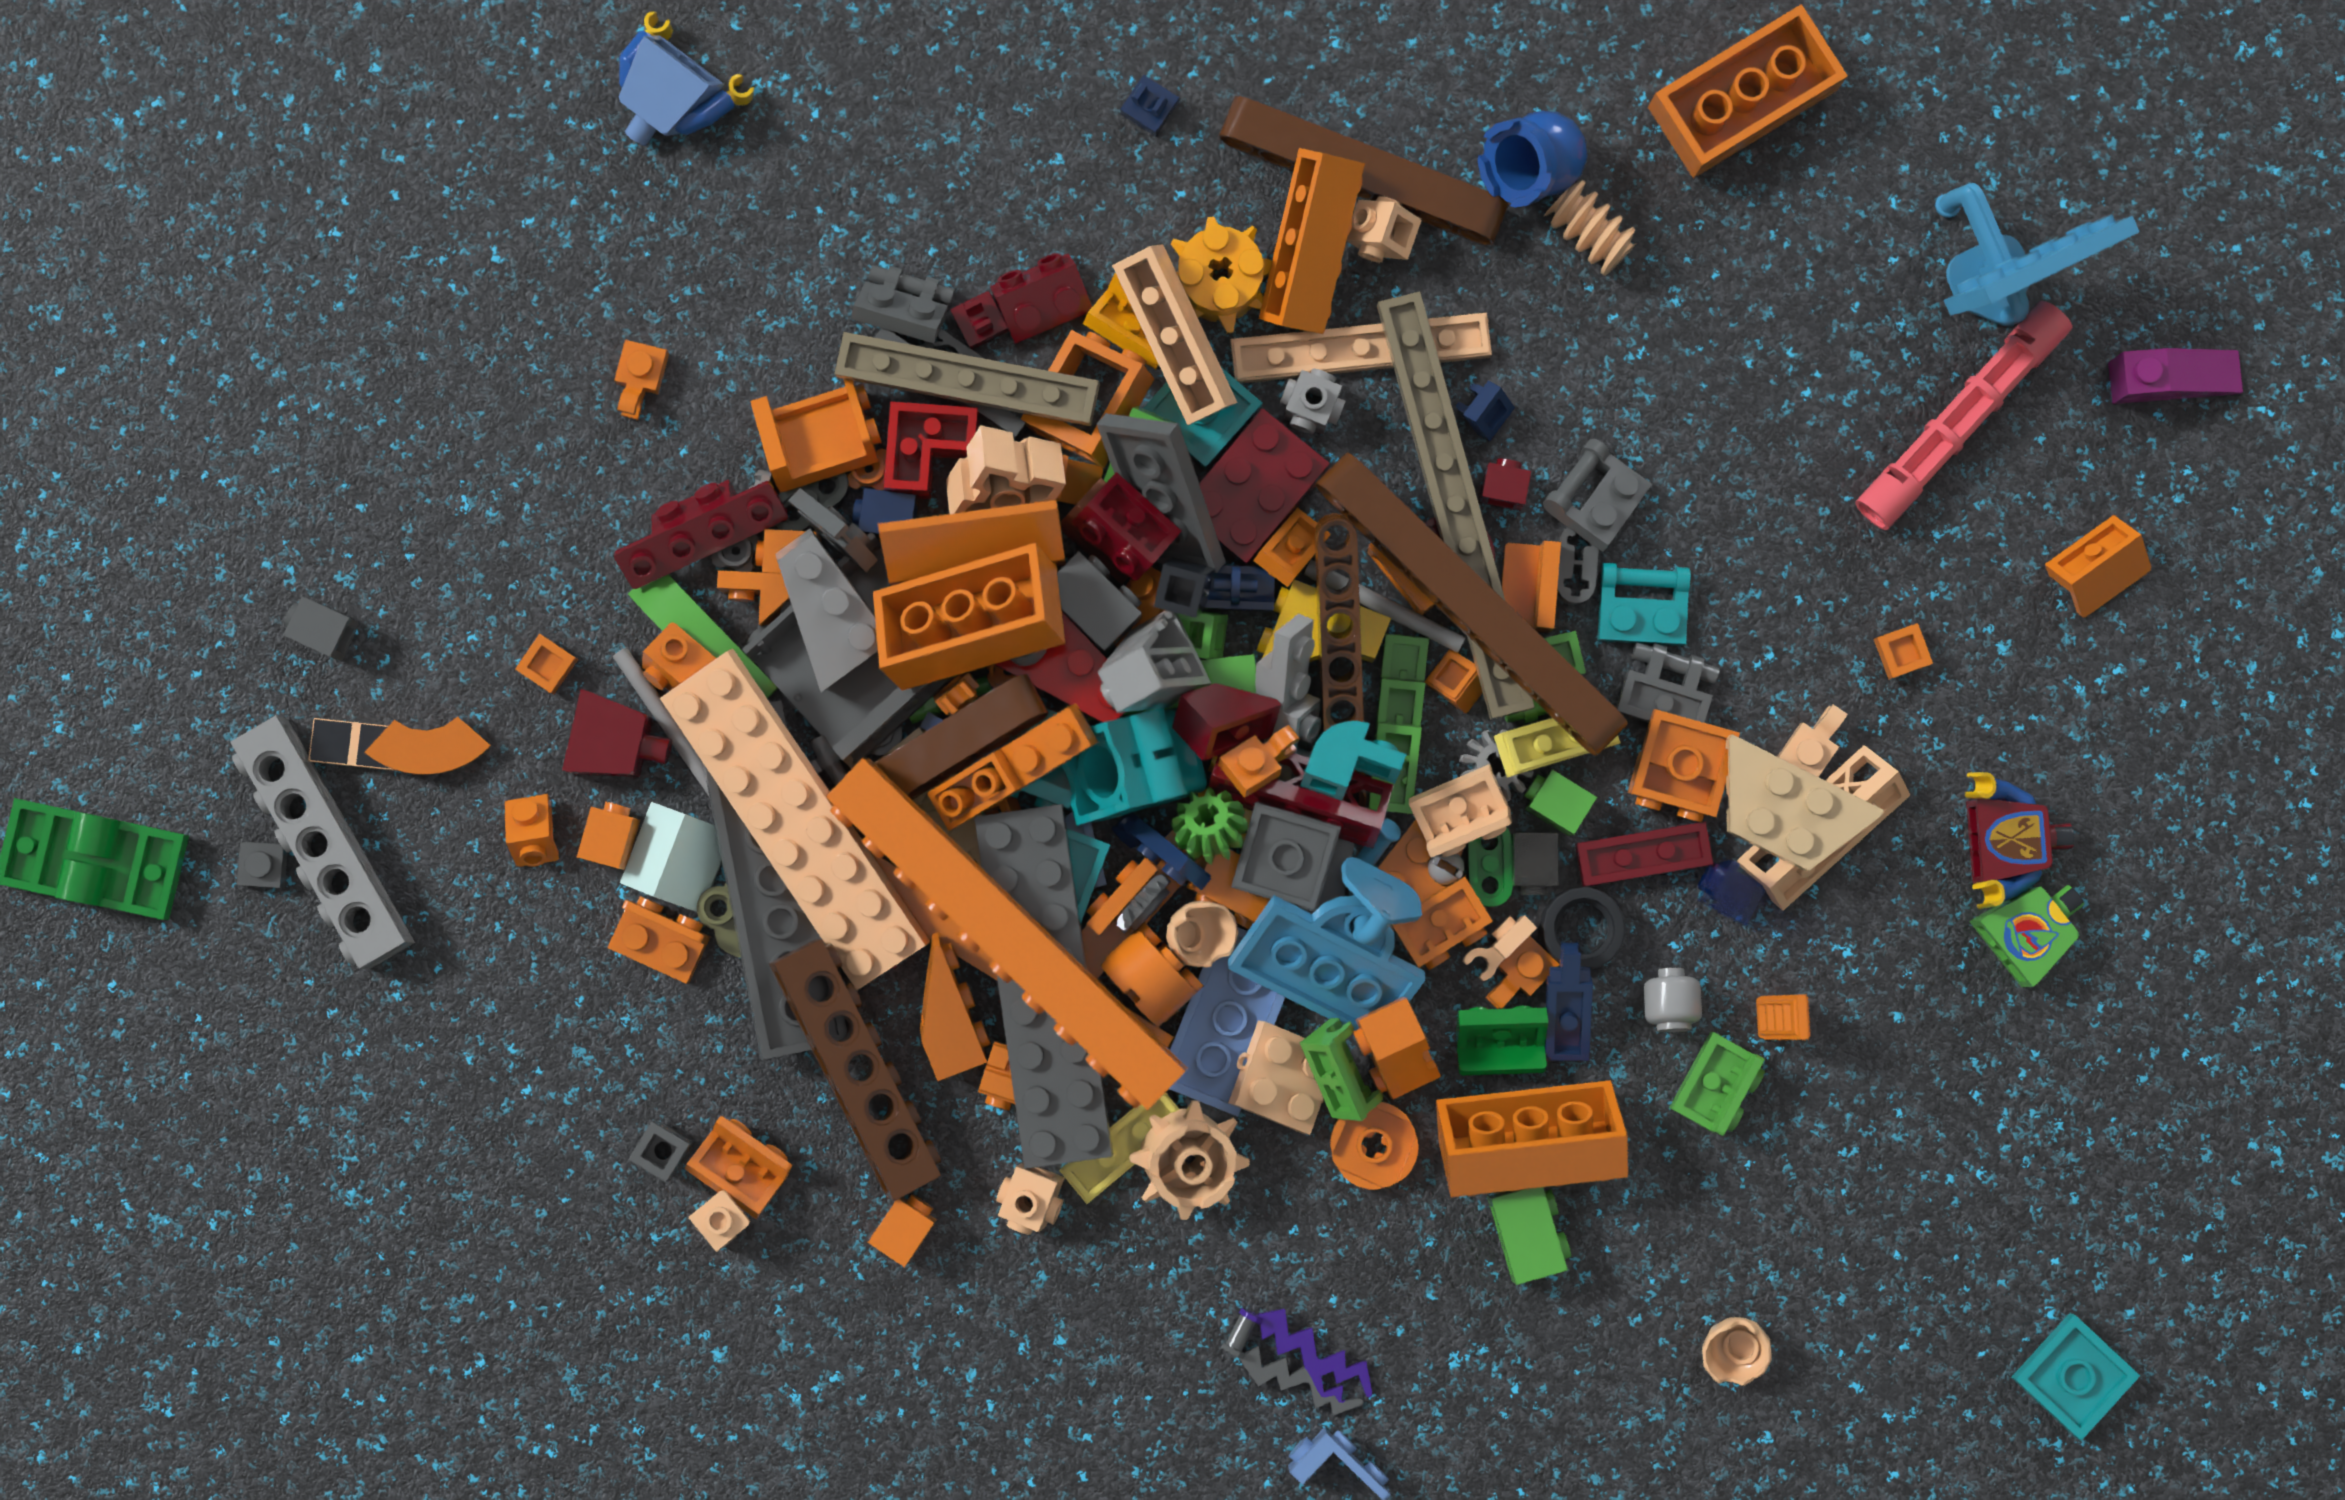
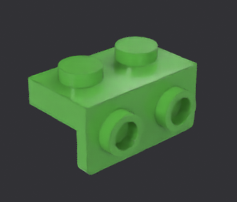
M1710 1032L1669 1109L1714 1134L1723 1136L1727 1130L1732 1132L1743 1115L1744 1109L1740 1105L1748 1091L1753 1093L1763 1079L1765 1070L1761 1066L1765 1058L1750 1053L1715 1032Z

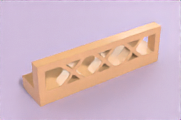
M1865 745L1825 781L1883 809L1881 817L1810 871H1804L1779 858V861L1764 873L1755 863L1765 854L1769 853L1754 845L1737 860L1740 867L1764 887L1771 901L1784 911L1910 796L1899 771ZM1867 762L1878 770L1867 781L1853 782L1854 774Z

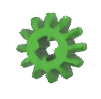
M1208 786L1205 796L1198 797L1196 793L1191 791L1189 796L1191 803H1178L1177 812L1179 816L1172 818V828L1174 833H1176L1175 841L1177 846L1181 850H1186L1189 858L1193 861L1204 855L1205 861L1212 865L1215 855L1218 854L1229 860L1231 855L1229 848H1242L1243 839L1241 835L1247 833L1248 830L1242 804L1239 801H1233L1231 794L1227 790L1216 796L1214 790Z

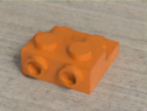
M1653 709L1643 747L1638 753L1627 793L1637 796L1636 805L1660 811L1662 803L1679 807L1677 816L1702 823L1704 815L1716 817L1726 784V776H1728L1726 740L1729 735L1733 734L1739 737L1740 733Z

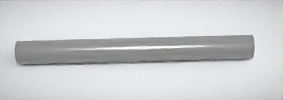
M1311 560L1304 575L1316 581V562ZM1331 571L1326 577L1325 584L1331 589L1338 590L1346 586L1349 578ZM1359 584L1360 604L1390 617L1399 624L1457 653L1459 652L1466 637Z
M628 648L621 649L613 655V659L667 737L672 739L673 746L709 796L702 760L660 700L661 696L655 687L645 678L644 671Z

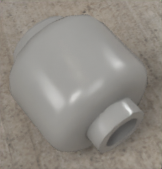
M1684 968L1658 969V977L1649 979L1644 984L1646 1021L1656 1025L1657 1032L1691 1031L1692 1024L1698 1022L1702 1017L1700 982L1693 977L1685 976Z

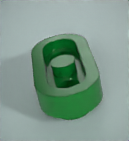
M1508 828L1499 836L1494 837L1496 839V846L1493 850H1486L1481 846L1482 837L1467 843L1468 882L1484 907H1495L1503 904L1508 900L1513 890L1512 837ZM1486 877H1491L1497 882V889L1493 894H1488L1482 889V881Z

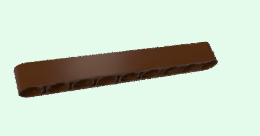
M1348 452L1345 453L1315 483L1319 492L1342 515L1347 517L1356 529L1585 750L1594 756H1598L1628 725L1624 716L1355 456Z

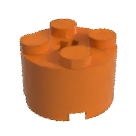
M1143 922L1136 931L1131 933L1106 957L1100 966L1122 992L1128 995L1135 1003V1006L1156 1027H1159L1172 1017L1204 985L1187 967L1181 972L1179 971L1184 965L1170 951L1166 943H1163L1159 948L1156 947L1162 940Z

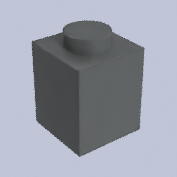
M302 596L299 603H294L286 614L284 626L287 628L283 635L342 662L360 622Z

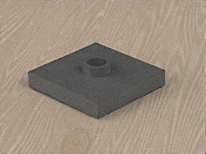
M1256 802L1231 887L1269 899L1275 895L1299 908L1313 912L1316 911L1319 907L1342 826Z

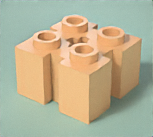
M980 425L967 446L968 457L964 459L959 458L946 478L949 514L1055 500L1066 485L1061 443L1030 436L1017 442L1014 441L1012 432Z

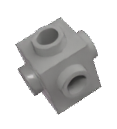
M1312 369L1311 373L1301 370L1297 381L1289 378L1280 403L1287 405L1284 419L1290 421L1289 425L1310 435H1313L1314 432L1324 435L1328 422L1337 424L1346 401L1339 398L1342 385L1335 383L1336 377L1325 371ZM1309 392L1322 398V401L1318 404H1310L1306 400V394Z

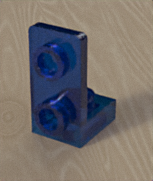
M1733 859L1717 863L1714 867L1708 866L1697 886V889L1702 891L1698 902L1738 924L1746 926L1765 892L1764 887L1760 883L1739 873L1737 870L1740 863Z

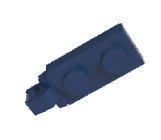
M1133 812L1123 815L1118 823L1112 827V830L1123 843L1130 848L1139 846L1137 850L1156 866L1162 859L1167 862L1162 871L1181 886L1189 880L1202 891L1211 880L1209 873Z
M1561 943L1560 967H1550L1549 976H1547L1546 1008L1548 1028L1545 1040L1546 1061H1589L1593 982L1590 976V967H1580L1581 952H1579V943Z

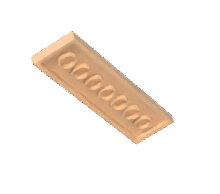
M734 649L726 651L660 698L826 945L831 943L834 946L843 965L841 968L856 990L930 942L871 852L862 843V839L853 826L847 828L830 812V809L834 806L826 798L830 791Z

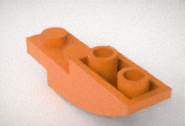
M1074 704L932 789L927 795L948 831H951L1067 763L1073 757L1098 743V740L1077 704Z

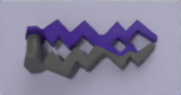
M1241 1308L1239 1311L1240 1316L1227 1342H1224L1221 1347L1226 1352L1240 1359L1258 1387L1275 1376L1280 1390L1302 1383H1309L1315 1409L1330 1402L1333 1416L1362 1405L1363 1400L1361 1398L1342 1400L1343 1385L1324 1391L1321 1376L1333 1371L1335 1381L1338 1384L1358 1375L1364 1394L1367 1397L1372 1396L1367 1362L1362 1361L1346 1367L1345 1350L1325 1358H1318L1316 1356L1313 1328L1309 1327L1289 1334L1285 1308L1258 1314L1246 1308ZM1255 1323L1260 1324L1262 1340L1274 1333L1277 1355L1300 1347L1304 1367L1289 1374L1286 1357L1261 1367L1259 1346L1244 1353L1242 1349Z

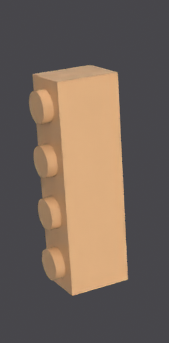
M1164 245L1149 246L1112 265L1187 425L1198 422L1237 403Z

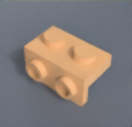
M1489 764L1409 798V806L1427 841V851L1430 857L1442 854L1443 857L1454 855L1466 847V843L1479 837L1488 840L1499 836L1507 829L1506 826L1512 823L1510 807Z

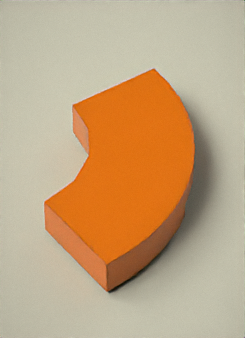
M457 716L444 727L428 731L411 729L394 720L365 753L375 761L393 770L408 774L430 775L445 773L463 767L481 756L491 745Z

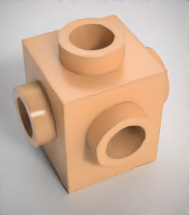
M1378 196L1376 201L1358 200L1352 215V228L1346 241L1359 249V256L1369 261L1381 263L1383 258L1408 260L1422 219L1403 208L1398 201L1388 197Z
M1024 1162L1016 1166L1012 1179L1005 1177L996 1198V1202L1002 1204L998 1216L1008 1220L1007 1226L1028 1235H1031L1033 1230L1040 1232L1048 1223L1054 1225L1063 1205V1199L1058 1198V1194L1065 1177L1040 1167L1024 1169ZM1027 1196L1032 1200L1033 1205L1028 1202Z

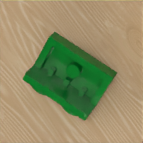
M1522 1005L1512 1009L1474 1007L1469 1010H1458L1455 1041L1459 1074L1544 1073L1547 1067L1545 1040L1548 1028L1547 1008H1532Z

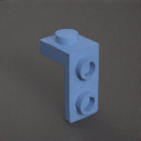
M1324 1427L1312 1441L1307 1437L1302 1439L1289 1454V1457L1293 1460L1288 1465L1289 1472L1302 1485L1334 1452L1382 1500H1387L1391 1495L1385 1486L1389 1478L1371 1461L1364 1466L1353 1455V1452L1357 1449L1356 1446L1339 1430L1332 1435Z

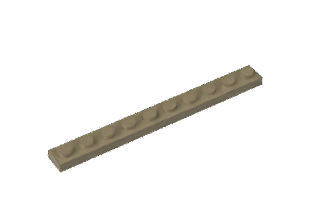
M1416 292L1380 301L1377 304L1379 316L1440 538L1505 601L1421 293ZM1468 637L1490 720L1535 708L1533 699Z

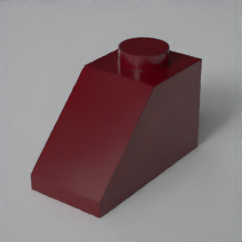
M1214 683L1199 689L1190 690L1181 695L1172 728L1204 761L1229 752L1254 735L1260 741L1271 737L1282 704L1275 698Z

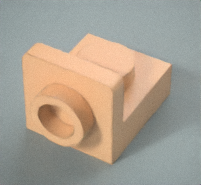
M725 1190L719 1191L688 1217L716 1252L728 1245L750 1224L749 1218Z

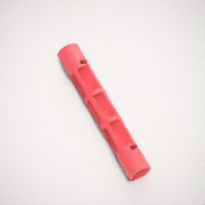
M2039 301L2028 313L2027 317L2005 338V344L1976 376L1968 378L1964 384L1965 388L1935 420L1932 419L1925 425V431L1895 464L1890 463L1856 500L1855 504L1858 510L1875 526L1883 530H1889L1922 494L1925 484L1952 455H1957L1963 449V443L1992 412L1998 411L2002 407L2005 397L2032 368H2037L2070 333L2073 327L2068 317L2051 303Z

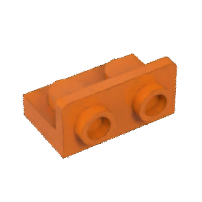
M1462 877L1421 902L1422 915L1418 921L1393 924V929L1411 957L1412 964L1418 968L1425 964L1427 969L1430 970L1451 957L1447 950L1462 941L1464 946L1467 947L1487 934L1484 927L1493 921L1466 877Z
M643 896L639 897L637 903L625 899L622 906L625 909L607 948L685 984H689L711 937L700 932L704 924L682 914H679L677 920L661 914L664 908L663 905Z

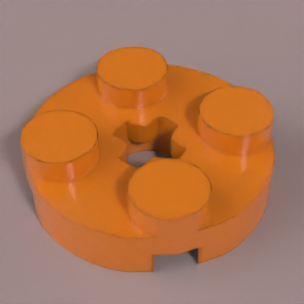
M1380 1102L1366 1114L1367 1117L1362 1121L1338 1119L1330 1137L1331 1155L1334 1164L1342 1176L1349 1182L1364 1189L1376 1190L1390 1187L1410 1173L1416 1162L1419 1146L1415 1129L1403 1111L1391 1104ZM1377 1132L1382 1134L1381 1143L1386 1145V1150L1383 1154L1376 1152L1373 1158L1365 1155L1367 1148L1362 1145V1140L1364 1137L1372 1138L1374 1133Z

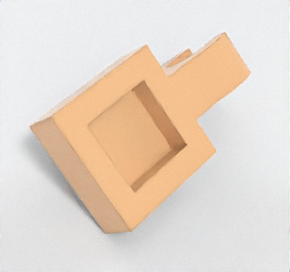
M1834 704L1828 706L1813 728L1804 722L1800 723L1777 757L1819 777L1839 748L1829 738L1839 728L1848 714Z
M1525 915L1520 916L1516 921L1509 916L1493 931L1492 935L1497 940L1490 948L1472 949L1466 953L1462 962L1468 965L1477 956L1484 958L1487 962V968L1478 978L1481 981L1488 980L1494 975L1499 964L1520 946L1537 927Z

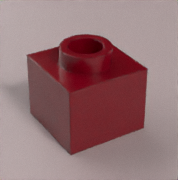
M1500 458L1497 459L1496 464L1489 462L1484 470L1478 503L1521 511L1526 502L1531 471L1522 469V463L1515 460Z

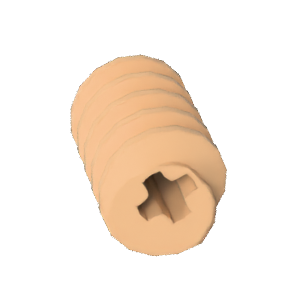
M1582 179L1569 187L1549 208L1544 217L1555 212L1551 221V226L1554 229L1568 224L1563 238L1570 240L1580 236L1576 250L1582 252L1592 247L1588 262L1594 264L1604 259L1605 261L1600 273L1606 276L1637 244L1631 243L1636 229L1631 227L1623 232L1618 231L1623 217L1619 215L1608 221L1606 216L1611 207L1608 203L1595 209L1593 205L1598 193L1594 191L1583 197L1581 192L1586 182Z

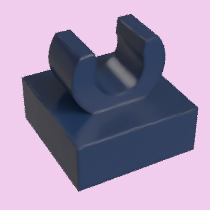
M1143 75L1121 107L1120 114L1156 137L1178 105L1179 97Z
M1488 380L1484 387L1478 384H1471L1469 389L1476 398L1470 406L1458 402L1456 407L1477 435L1491 441L1515 406L1500 386Z

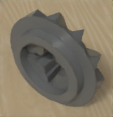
M1162 874L1154 876L1122 911L1117 919V926L1124 934L1130 928L1136 931L1170 893L1166 887L1170 884L1171 880Z

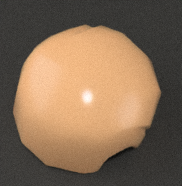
M1194 901L1183 905L1171 916V921L1167 925L1166 938L1170 951L1183 965L1207 968L1211 967L1212 963L1221 957L1232 954L1239 932L1234 915L1224 905L1209 901Z
M1740 1317L1727 1318L1711 1327L1702 1347L1703 1366L1714 1381L1719 1384L1722 1382H1732L1745 1386L1766 1372L1772 1360L1770 1338L1752 1320Z

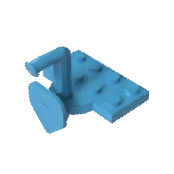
M1969 183L1958 187L1946 194L1940 195L1935 202V208L1940 215L1950 218L1957 215L1960 207H1963L1979 245L1956 255L1949 262L1946 277L1953 296L1944 299L1950 316L1968 311L2002 326L2018 324L2027 317L2029 312V300L2026 294L2029 285L2139 233V229L2133 216L2115 221L2113 214L2092 223L2087 222L2065 232L2066 236L2035 246L2029 250V254L2025 255L2021 244L2015 238L2001 234L1980 186L1975 183Z
M1384 819L1374 848L1371 849L1364 846L1356 858L1349 857L1343 862L1341 866L1342 880L1349 889V896H1341L1327 901L1311 914L1273 895L1229 957L1228 969L1328 1019L1340 1018L1342 1025L1351 1022L1354 1031L1359 1029L1355 1019L1401 997H1406L1410 1002L1425 982V972L1392 955L1394 950L1393 924L1418 921L1422 915L1420 898L1408 884L1374 867L1391 842L1399 840L1401 836L1399 826L1390 819Z

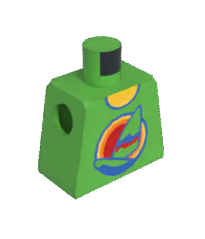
M2066 885L2052 897L2041 886L2032 887L2018 897L2006 900L2001 905L1995 906L1973 918L1970 923L2021 987H2034L2078 939L2079 933L2068 918L2085 904L2081 896L2070 885Z

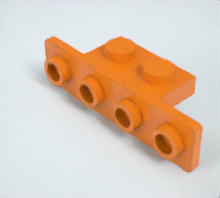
M1172 830L1165 839L1188 856L1186 850H1181L1177 846L1175 841L1176 833ZM1201 856L1200 858H1198L1197 860H1195L1194 862H1195L1196 864H1199V862H1200L1202 856ZM1144 858L1140 864L1132 860L1116 877V880L1121 884L1110 897L1103 892L1086 911L1091 916V919L1086 923L1087 926L1082 930L1087 970L1096 979L1104 972L1100 964L1134 932L1130 928L1124 934L1117 926V919L1154 876L1161 874L1171 880L1170 884L1166 887L1170 891L1169 895L1145 921L1146 924L1181 886L1162 871V868L1167 863L1163 859L1157 866L1148 858Z

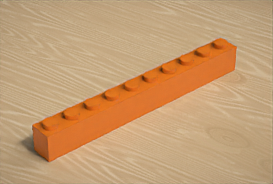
M862 758L826 796L834 804L830 812L847 828L854 824L865 835L862 843L876 857L881 859L886 855L897 866L893 873L903 884L911 890L918 886L929 897L925 904L937 917L943 921L950 917L961 928L957 933L958 937L970 949L977 952L981 948L993 959L989 964L990 968L1006 983L1013 979L1025 991L1021 996L1022 999L1036 1013L1041 1015L1045 1010L1057 1022L1053 1029L1063 1040L1071 1046L1078 1042L1089 1053L1085 1060L1102 1077H1106L1110 1073L1122 1085L1118 1092L1130 1105L1136 1109L1143 1105L1149 1110L1188 1069L1179 1058L871 759Z

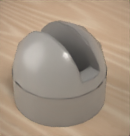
M1457 853L1447 857L1439 854L1431 857L1429 860V875L1438 884L1451 885L1462 878L1464 874V862ZM1440 859L1458 869L1455 876L1447 870L1436 866Z

